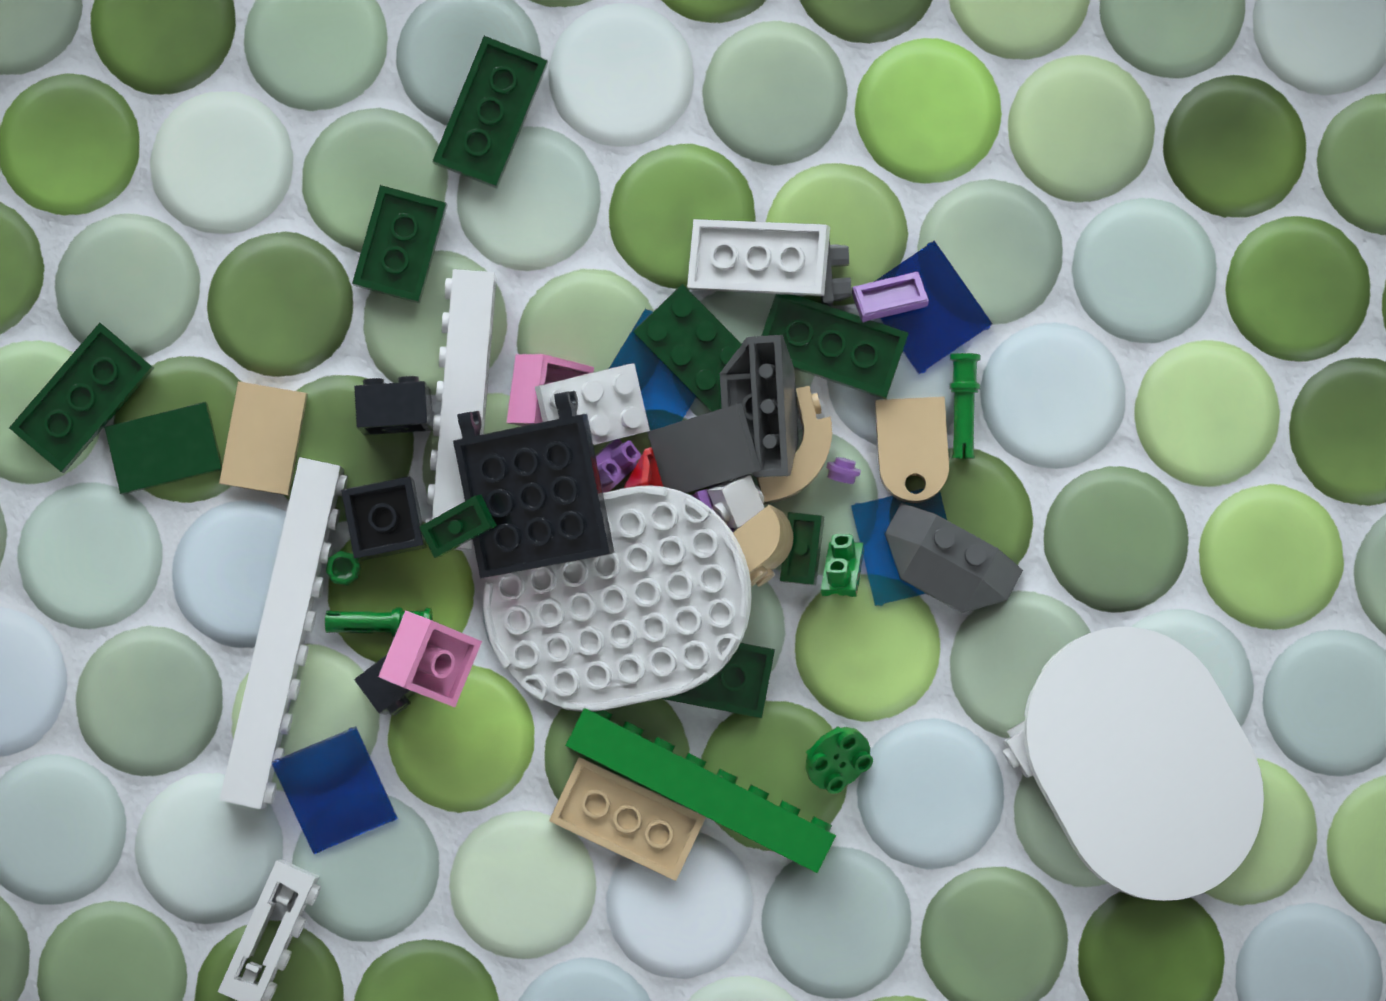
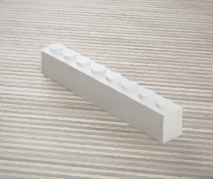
M453 269L452 279L446 278L445 299H450L449 313H443L442 333H447L446 347H440L439 367L445 368L444 381H438L436 389V402H442L441 416L435 415L433 436H439L438 450H432L430 470L436 471L435 485L429 484L427 504L433 505L432 519L465 502L453 440L462 439L457 414L479 411L482 421L480 435L484 434L497 280L495 272ZM473 539L454 550L474 551Z

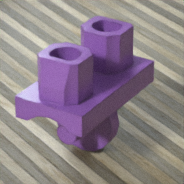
M620 439L612 440L595 455L603 493L609 492L637 465L636 461L641 455L631 441L628 440L622 443Z

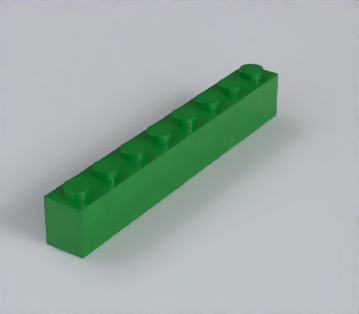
M586 708L583 709L565 746L818 873L836 837L835 834L829 832L832 827L831 824L815 816L809 822L798 816L801 809L783 800L779 806L767 800L769 793L750 784L748 790L736 785L738 777L720 768L717 774L704 769L706 761L690 753H687L685 758L673 753L675 745L659 737H656L654 743L641 737L644 730L625 721L623 727L610 721L613 714L605 710L592 712Z

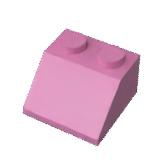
M516 354L506 423L526 426L543 422L535 386L593 373L594 367L545 354Z
M405 610L378 677L444 704L456 707L482 641Z

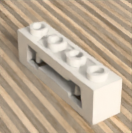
M277 860L220 985L219 993L237 1001H271L277 988V984L273 982L278 969L284 971L292 954V951L287 950L292 937L298 938L306 923V919L302 917L306 905L313 906L321 889V886L316 884L319 878L318 875L284 860ZM280 883H282L283 887L275 900L276 902L287 906L291 904L295 892L298 893L292 909L285 912L262 964L266 966L259 982L256 981L263 966L252 961L247 963L243 977H239L247 958L254 956L277 904L272 901Z

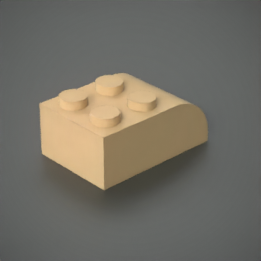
M768 505L733 532L747 562L751 587L755 584L758 587L762 586L775 575L773 570L784 562L791 551L793 531L788 518L783 511Z

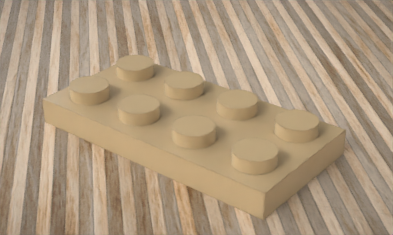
M579 757L549 821L676 881L706 817Z

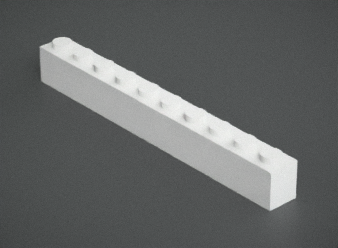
M299 457L220 801L256 809H266L267 803H273L277 783L272 782L275 768H281L285 749L280 748L283 734H289L293 714L288 713L291 700L296 701L300 690L301 680L296 679L298 667L305 665L309 647L304 645L307 631H313L316 621V612L312 611L314 598L321 597L324 586V578L320 577L323 563L327 564L328 558L331 556L332 544L327 542L330 530H336L340 517V510L335 509L338 495L342 496L341 490L347 487L348 476L343 475L344 469L341 466Z

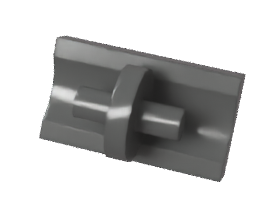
M829 241L824 296H821V304L832 306L834 301L848 299L852 296L851 278L832 279L831 267L849 266V247L846 245H830Z

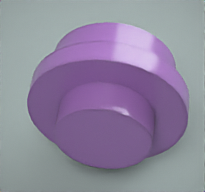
M836 457L835 462H827L826 466L829 469L828 478L848 484L855 483L856 476H860L861 470L855 467V461L842 457Z

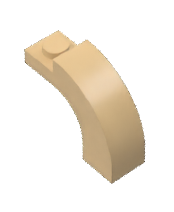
M810 386L796 388V402L802 424L803 437L802 443L795 453L791 475L757 477L759 489L764 496L763 505L786 500L804 490L817 477L829 454L832 441L831 416L817 419L816 414L822 413L817 393L811 394Z

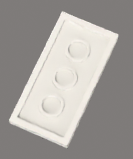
M693 219L687 288L707 291L824 296L830 227L822 224Z

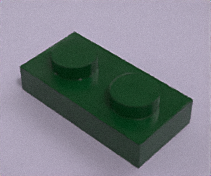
M475 495L421 525L419 528L433 557L438 558L496 527V524L482 495Z
M788 512L787 518L793 531V544L789 555L781 565L780 581L816 586L824 516Z

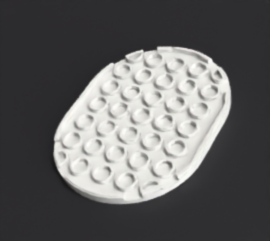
M635 486L603 493L615 553L488 577L484 585L483 610L489 640L502 666L509 670L522 688L536 698L560 706L562 709L583 711L586 708L593 712L684 693L711 679L728 663L743 639L748 625L752 599L751 580L744 553L733 532L703 502L681 491L660 486Z
M1113 627L1101 629L1073 640L1052 656L1043 667L1033 689L1030 691L1024 713V746L1031 772L1071 846L1086 867L1099 879L1104 880L1109 885L1122 891V893L1133 897L1159 901L1180 900L1202 894L1216 887L1240 866L1251 850L1260 828L1264 803L1263 781L1256 755L1208 669L1190 650L1168 636L1152 630L1136 627Z

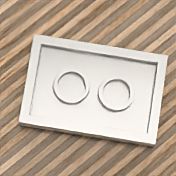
M634 363L535 386L543 422L559 419L554 394L576 391L578 398L577 415L587 413L593 445L650 431Z

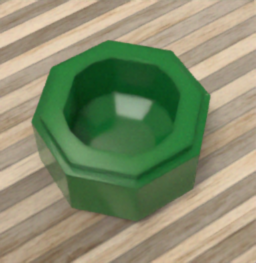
M339 551L328 558L326 573L333 583L348 586L359 579L361 564L354 559L352 553Z

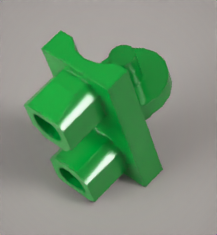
M832 535L831 542L828 545L820 589L822 596L838 594L840 596L857 597L864 544L854 542L853 535Z

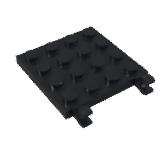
M576 391L554 394L559 419L480 435L482 421L479 411L457 414L462 439L453 440L464 499L466 501L475 495H482L496 524V527L473 539L480 579L615 553L587 413L577 415L578 398Z

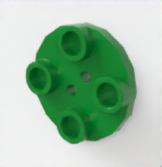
M839 726L821 736L806 751L805 770L810 781L820 789H826L830 794L841 792L846 785L855 781L862 772L869 770L873 764V758L870 755L871 748L867 738L857 729L849 727L840 728Z

